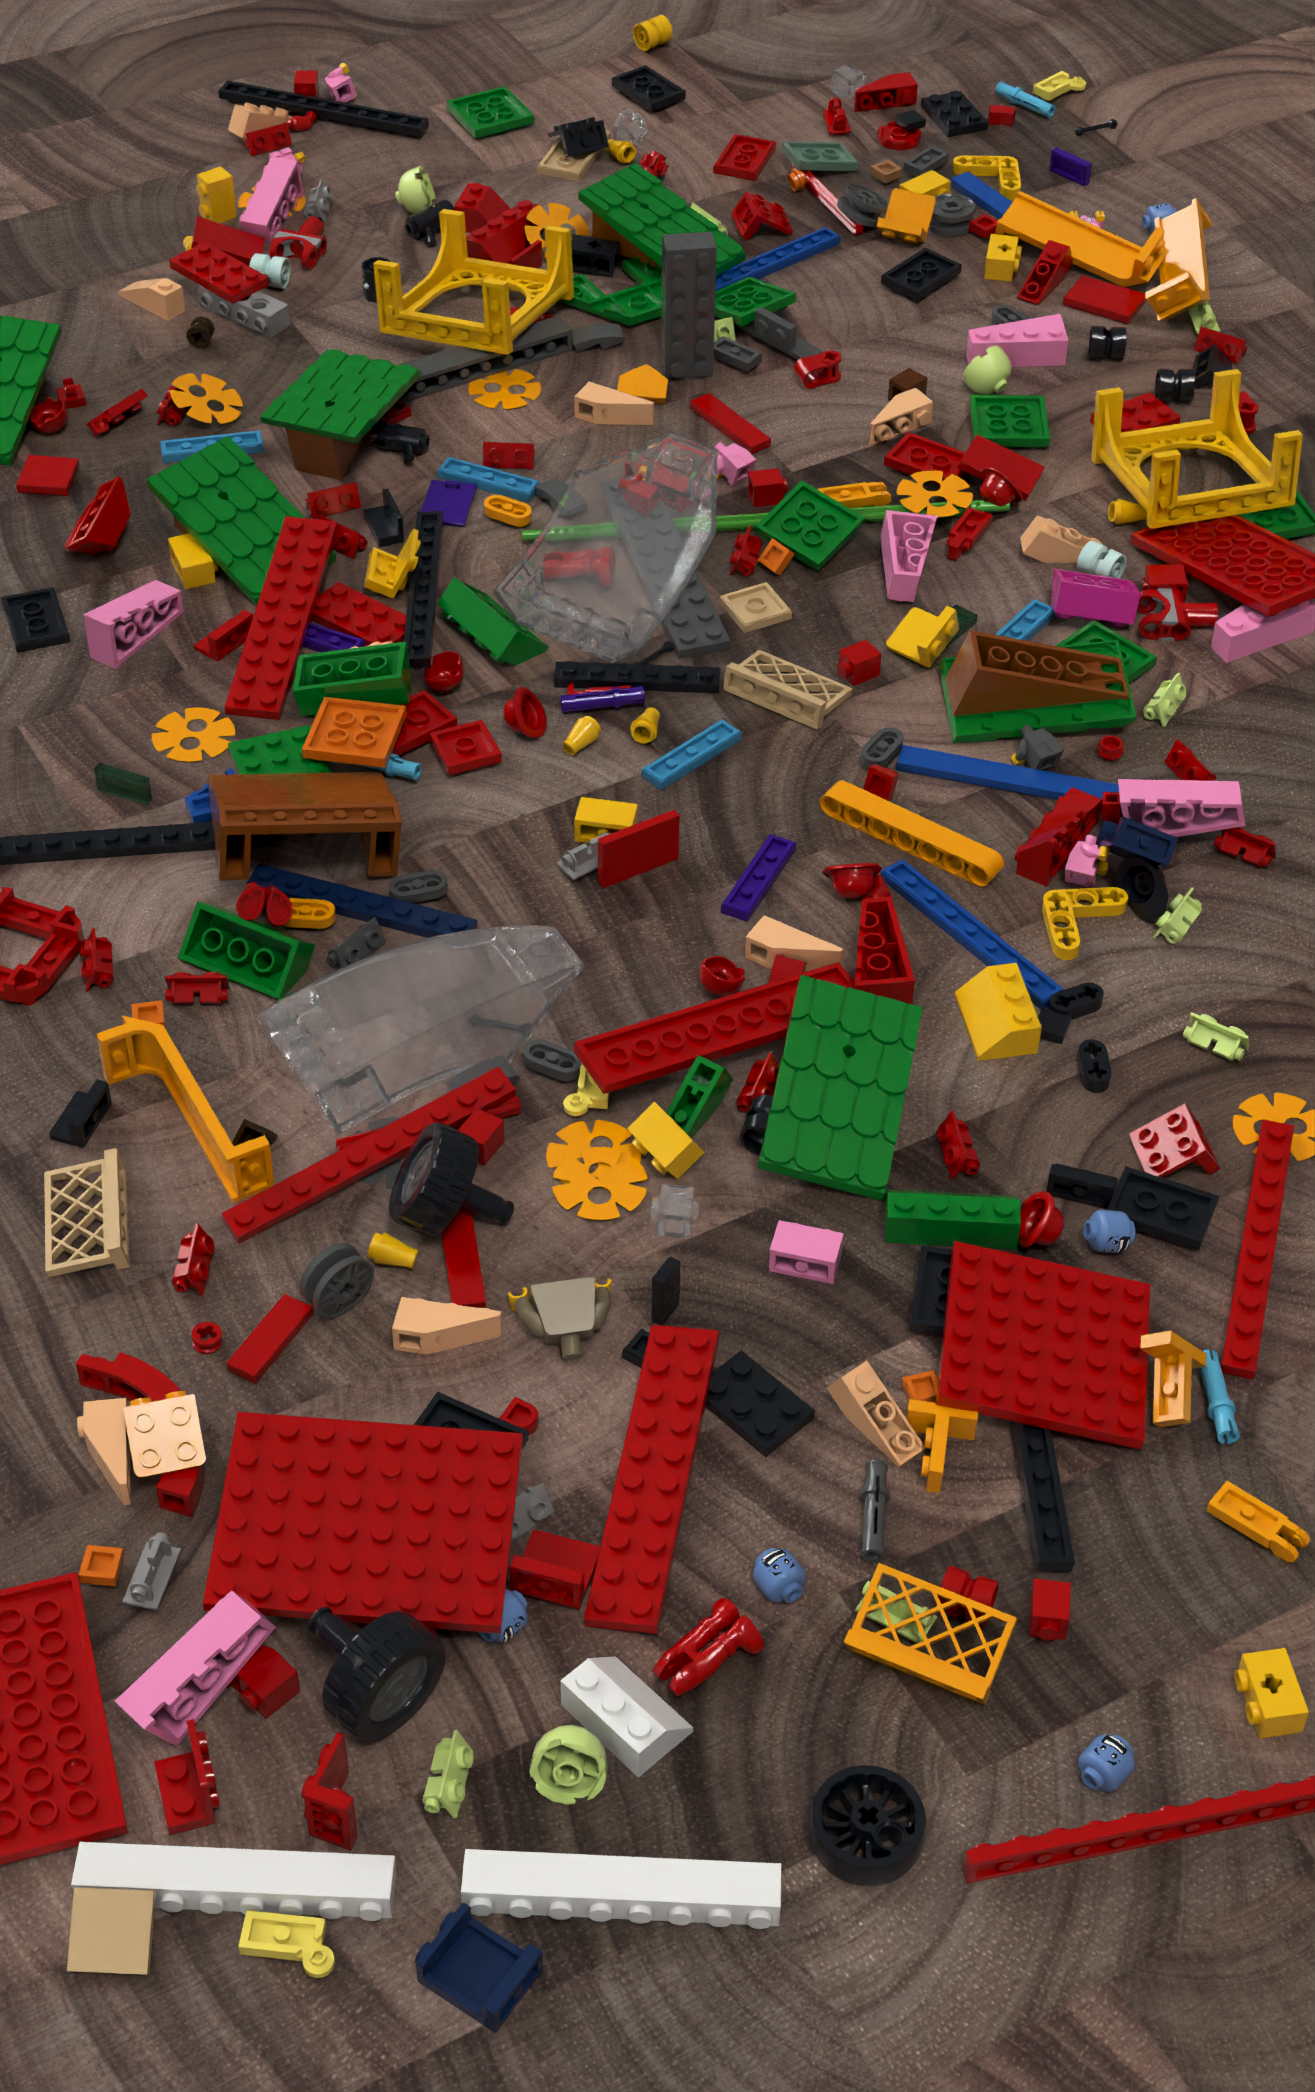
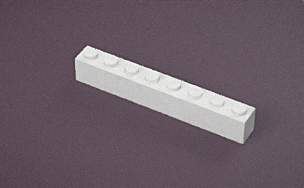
M79 1842L71 1887L72 1891H74V1887L156 1890L155 1908H161L167 1912H179L183 1909L201 1910L208 1914H218L222 1911L246 1914V1910L297 1916L320 1915L326 1919H338L341 1916L360 1917L367 1921H377L381 1918H392L397 1872L395 1855Z
M465 1849L461 1902L471 1907V1914L476 1916H488L491 1913L510 1914L517 1918L542 1915L550 1916L557 1920L585 1917L598 1922L610 1919H629L634 1923L640 1924L650 1921H669L674 1925H687L694 1922L709 1923L715 1927L737 1924L749 1925L755 1929H765L770 1926H779L781 1863Z

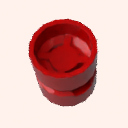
M949 1565L941 1588L993 1608L999 1588V1581L982 1575L972 1579L969 1571ZM938 1596L941 1604L949 1601ZM957 1604L944 1610L946 1615L956 1617L962 1613L964 1614L965 1621L969 1622L972 1620L967 1607ZM973 1610L976 1618L984 1615ZM989 1620L980 1623L979 1626L986 1627Z

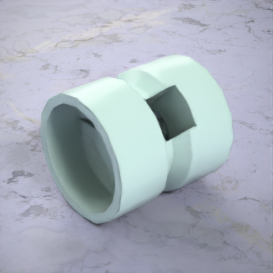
M255 253L252 256L250 267L266 275L269 279L270 287L279 289L287 287L291 274V264L288 258L274 256L271 259L269 255Z
M1091 540L1084 546L1078 557L1077 570L1083 573L1121 578L1126 567L1127 558L1126 555L1113 549L1108 550L1107 546Z

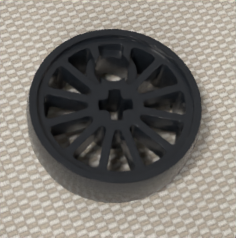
M870 1765L853 1766L843 1769L828 1778L819 1788L813 1799L809 1816V1837L812 1848L820 1863L831 1874L845 1882L860 1886H879L893 1882L905 1875L913 1867L924 1846L927 1820L922 1800L914 1787L906 1779L891 1770ZM860 1791L862 1793V1801L856 1804L849 1793ZM869 1792L882 1794L878 1803L869 1800ZM837 1799H841L848 1811L832 1803ZM890 1799L899 1804L887 1812L884 1810ZM823 1815H828L839 1822H825ZM907 1815L911 1822H898L895 1820ZM830 1835H841L833 1840ZM893 1838L898 1842V1845L887 1847L882 1842ZM850 1844H853L849 1851L841 1850L842 1848ZM861 1848L865 1850V1859L856 1857Z

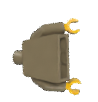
M592 1276L530 1285L529 1296L526 1287L522 1288V1295L513 1296L511 1291L508 1292L510 1308L518 1313L520 1319L535 1336L543 1337L546 1345L560 1343L564 1360L578 1359L583 1356L581 1341L593 1338L594 1330L602 1327L611 1307L612 1281L607 1279V1284L599 1285L595 1282L596 1278Z

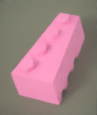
M271 157L268 165H265L260 181L256 183L253 196L248 200L245 213L240 216L239 225L243 231L264 237V242L272 241L281 228V220L286 221L289 217V209H295L297 206V201L295 200L297 198L302 199L304 196L297 160Z
M1061 314L968 330L966 350L968 364L978 355L981 358L988 354L985 350L995 345L1000 346L1011 362V367L1061 366L1066 364L1068 337Z
M886 510L880 539L888 599L899 602H914L937 516Z
M154 580L83 614L90 658L114 669L119 667L184 612L181 590Z
M1310 599L1300 603L1297 607L1283 610L1275 616H1265L1254 608L1243 604L1215 622L1211 649L1228 663L1312 633L1315 630V602Z
M1118 779L1123 817L1174 837L1246 826L1239 781Z
M231 1590L121 1694L115 1702L144 1730L178 1746L188 1734L186 1721L194 1719L195 1724L276 1626L246 1599Z

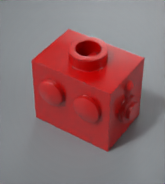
M1184 564L1146 565L1142 585L1143 590L1159 588L1179 589L1183 592L1186 600L1189 581L1186 578ZM1146 598L1147 605H1149L1153 599Z

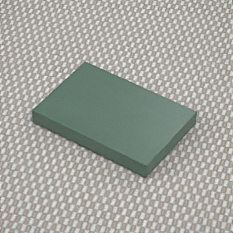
M784 141L781 145L782 152L797 170L858 171L859 163L842 143Z

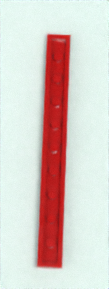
M498 1066L222 1212V1220L238 1244L406 1155L417 1137L430 1124L440 1122L456 1128L464 1124L476 1108L486 1112L516 1095V1088Z
M1262 1119L1221 1361L1223 1374L1252 1380L1255 1377L1294 1125Z
M1315 1775L1301 1782L1291 1784L1275 1783L1262 1790L1252 1792L1240 1790L1228 1797L1218 1799L1206 1797L1197 1800L1193 1804L1180 1807L1167 1805L1155 1812L1146 1814L1129 1813L1120 1819L1107 1822L1094 1820L1082 1827L1073 1829L1055 1828L1039 1836L1028 1837L1021 1835L1005 1843L995 1845L989 1843L978 1844L972 1849L966 1850L963 1873L967 1884L1315 1812Z

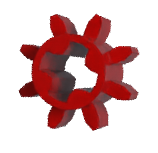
M651 151L650 154L647 153L646 155L643 154L639 163L643 166V169L657 178L658 176H665L669 167L665 164L666 157L656 151Z

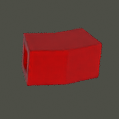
M989 105V125L1012 127L1015 121L1016 108L1003 105Z
M1103 792L1102 819L1103 821H1110L1118 825L1120 818L1123 817L1119 792Z

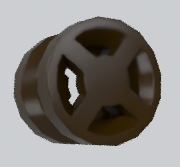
M206 317L194 318L186 334L188 342L194 347H206L214 334V324Z

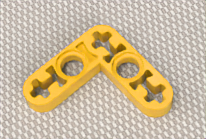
M961 155L953 159L952 171L956 175L970 172L974 176H997L999 192L1009 200H1014L1018 191H1021L1018 161L1014 157Z
M1118 887L1059 889L1046 892L1043 896L1042 913L1054 956L1062 960L1076 958L1079 954L1080 936L1075 918L1121 915L1127 908V892ZM1087 900L1092 904L1088 906L1081 905L1078 901ZM1055 904H1057V906L1060 907V909L1057 911H1055ZM1063 922L1068 926L1064 928L1057 927L1054 923ZM1062 939H1066L1067 946L1062 943Z

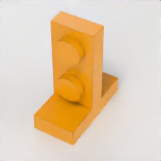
M1171 1330L1142 1335L1140 1349L1155 1358L1153 1424L1158 1427L1190 1423L1192 1369L1206 1367V1353Z
M909 1399L906 1419L915 1433L926 1434L924 1448L931 1449L930 1456L923 1455L921 1477H927V1492L940 1493L947 1437L974 1440L978 1412L940 1406L934 1402Z

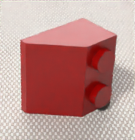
M468 183L454 206V211H461L465 214L466 233H472L473 230L483 227L488 221L496 219L504 211L511 209L490 186H484L480 183Z

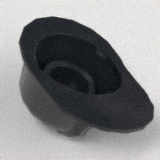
M1136 856L1126 858L1120 863L1116 871V885L1127 892V903L1140 919L1145 921L1157 920L1163 915L1168 903L1165 876L1160 868L1150 864L1143 858Z

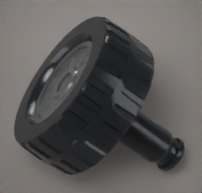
M436 1122L430 1124L422 1131L408 1151L391 1191L389 1215L394 1222L427 1237H434L449 1225L460 1207L488 1220L497 1221L502 1226L511 1219L514 1212V1204L512 1201H505L501 1196L472 1183L479 1159L477 1141L455 1128Z
M329 1607L317 1609L308 1621V1630L313 1634L316 1633L318 1639L338 1655L324 1683L322 1693L324 1707L340 1725L362 1741H377L401 1728L424 1705L440 1680L446 1661L445 1647L433 1632L409 1613L395 1611L384 1614L370 1622L359 1632L355 1631L341 1617L333 1614Z

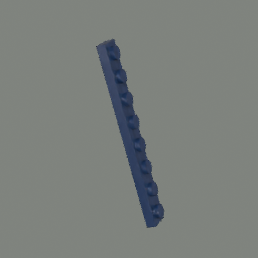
M258 864L246 882L248 884L255 881L263 887H268L272 884L284 892L288 898L327 900L334 905L335 914L364 922H369L372 918L376 917L380 926L467 948L478 929L476 919L263 864Z

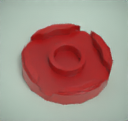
M895 121L888 122L887 126L881 125L877 130L878 143L888 149L909 150L919 145L921 131L916 129L906 132Z

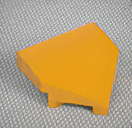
M648 364L619 376L617 391L654 403L666 404L668 379Z

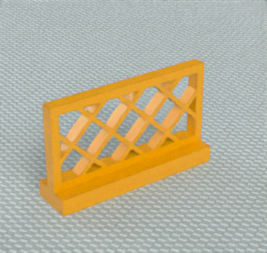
M878 1563L852 1629L848 1630L843 1643L848 1650L986 1706L991 1693V1686L1013 1633L1017 1618ZM883 1575L897 1579L903 1593L883 1601L878 1590ZM904 1583L912 1585L914 1588L906 1590ZM921 1591L932 1593L937 1607L917 1615L909 1596ZM876 1594L879 1603L871 1606ZM938 1596L949 1601L941 1604ZM906 1598L913 1617L893 1625L886 1606ZM957 1604L967 1607L972 1620L951 1628L944 1610ZM882 1608L889 1627L876 1633L862 1628L867 1614ZM973 1610L984 1615L976 1618ZM940 1612L948 1631L927 1639L920 1620ZM992 1618L1006 1623L1001 1637L986 1642L979 1626L980 1623ZM916 1622L924 1641L910 1647L901 1644L896 1630ZM975 1626L983 1645L962 1653L954 1634ZM892 1633L895 1641L884 1636ZM951 1636L958 1655L945 1661L935 1658L930 1645ZM998 1645L994 1656H992L989 1648ZM927 1647L930 1655L918 1650ZM986 1650L991 1662L986 1677L970 1672L965 1659ZM961 1661L964 1669L952 1664Z

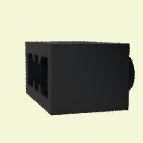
M574 234L571 241L573 270L613 277L618 263L620 242Z

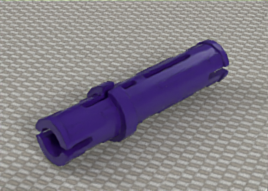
M643 686L622 689L612 687V690L560 695L562 713L607 707L620 709L621 706L645 704Z

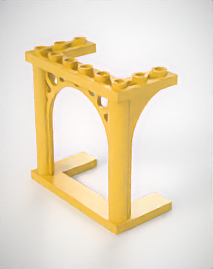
M443 209L439 212L441 246L436 262L430 273L405 295L402 296L400 264L377 260L373 263L381 333L509 355L513 351L512 341L560 299L570 301L574 298L571 229L556 226L545 228L547 270L468 257L464 212ZM467 285L482 286L485 323L419 312L437 296L448 290ZM509 291L521 292L526 297V302L515 313L510 315Z
M1238 369L1214 372L1210 419L1121 433L1124 391L1120 387L1096 391L1091 460L1094 464L1105 463L1147 512V525L1150 529L1295 505L1303 434L1299 430L1274 434L1272 460L1270 462L1250 441L1243 427L1238 408L1242 373ZM1198 448L1226 455L1237 462L1256 483L1177 496L1181 453L1179 451ZM1152 456L1149 481L1142 473L1140 465L1147 457Z

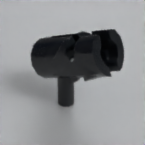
M445 199L436 203L435 207L431 205L427 209L407 217L405 223L407 234L415 239L425 236L428 247H435L437 243L434 233L440 230L439 212L443 209L454 210L453 205Z
M378 421L371 430V438H376L371 443L373 447L386 451L404 452L406 462H412L415 458L414 453L422 454L429 447L430 437L426 434V430L422 428L403 426L398 423L389 425V422Z

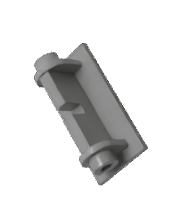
M320 179L318 187L310 191L308 205L304 210V215L307 219L310 216H314L317 218L321 217L323 222L326 221L333 194L330 187L325 185L323 179Z
M604 832L600 834L599 837L589 841V846L582 844L572 850L565 851L564 856L561 857L560 861L556 862V865L573 881L598 869V838L611 833L607 834Z
M544 1483L533 1488L527 1487L522 1494L516 1497L511 1543L554 1512Z
M156 1533L155 1536L149 1539V1542H146L123 1598V1604L158 1611L181 1553V1548L170 1546L168 1542L169 1537L166 1534Z

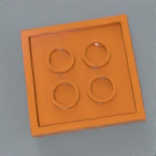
M324 697L302 747V756L305 759L318 761L323 760L386 768L407 716L406 706Z

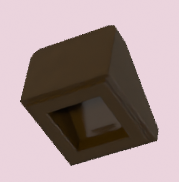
M244 1119L232 1144L237 1146L265 1135L271 1146L278 1135L271 1130Z

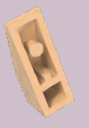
M167 278L136 281L118 291L119 296L167 321L185 312L183 286Z
M126 1398L86 1401L83 1403V1416L77 1417L79 1438L85 1437L89 1454L123 1505H131L130 1445L123 1407H128Z

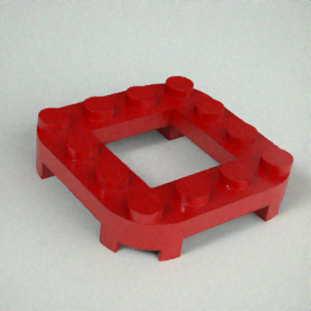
M2 887V893H0V926H6L46 939L27 965L19 963L14 970L0 966V999L20 1002L23 1005L29 1006L35 1004L38 997L49 990L80 950L84 939L82 924L75 915V909L65 905L61 911H57L15 898L12 888Z

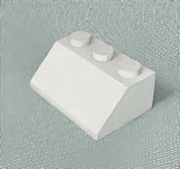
M616 1656L588 1658L560 1681L561 1705L587 1730L594 1733L598 1740L638 1778L693 1732V1727Z

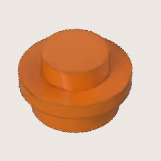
M794 168L787 175L788 183L793 191L805 189L807 181L802 171Z

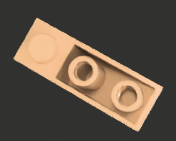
M245 103L244 106L235 104L228 131L246 139L245 133L286 123L292 117L288 115L289 112L278 107L273 110L265 105H260V108L250 103Z
M588 382L574 396L575 418L594 424H654V402L592 382Z
M917 388L895 395L871 422L869 444L872 446L932 423L933 401Z
M1038 515L1020 537L1023 554L1043 563H1077L1082 549L1089 541L1094 540L1102 544L1096 538H1088L1073 528L1068 529L1059 525L1053 519H1045Z
M764 915L746 936L745 958L772 969L777 954L806 962L805 971H811L840 962L842 965L843 948Z
M401 1297L392 1327L394 1350L428 1355L501 1337V1311L461 1306L454 1303L426 1301L420 1298Z
M865 1361L826 1388L844 1416L897 1467L925 1449L924 1444L868 1361Z

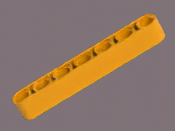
M843 780L836 782L820 798V807L828 816L977 886H987L1004 867V860L997 851Z

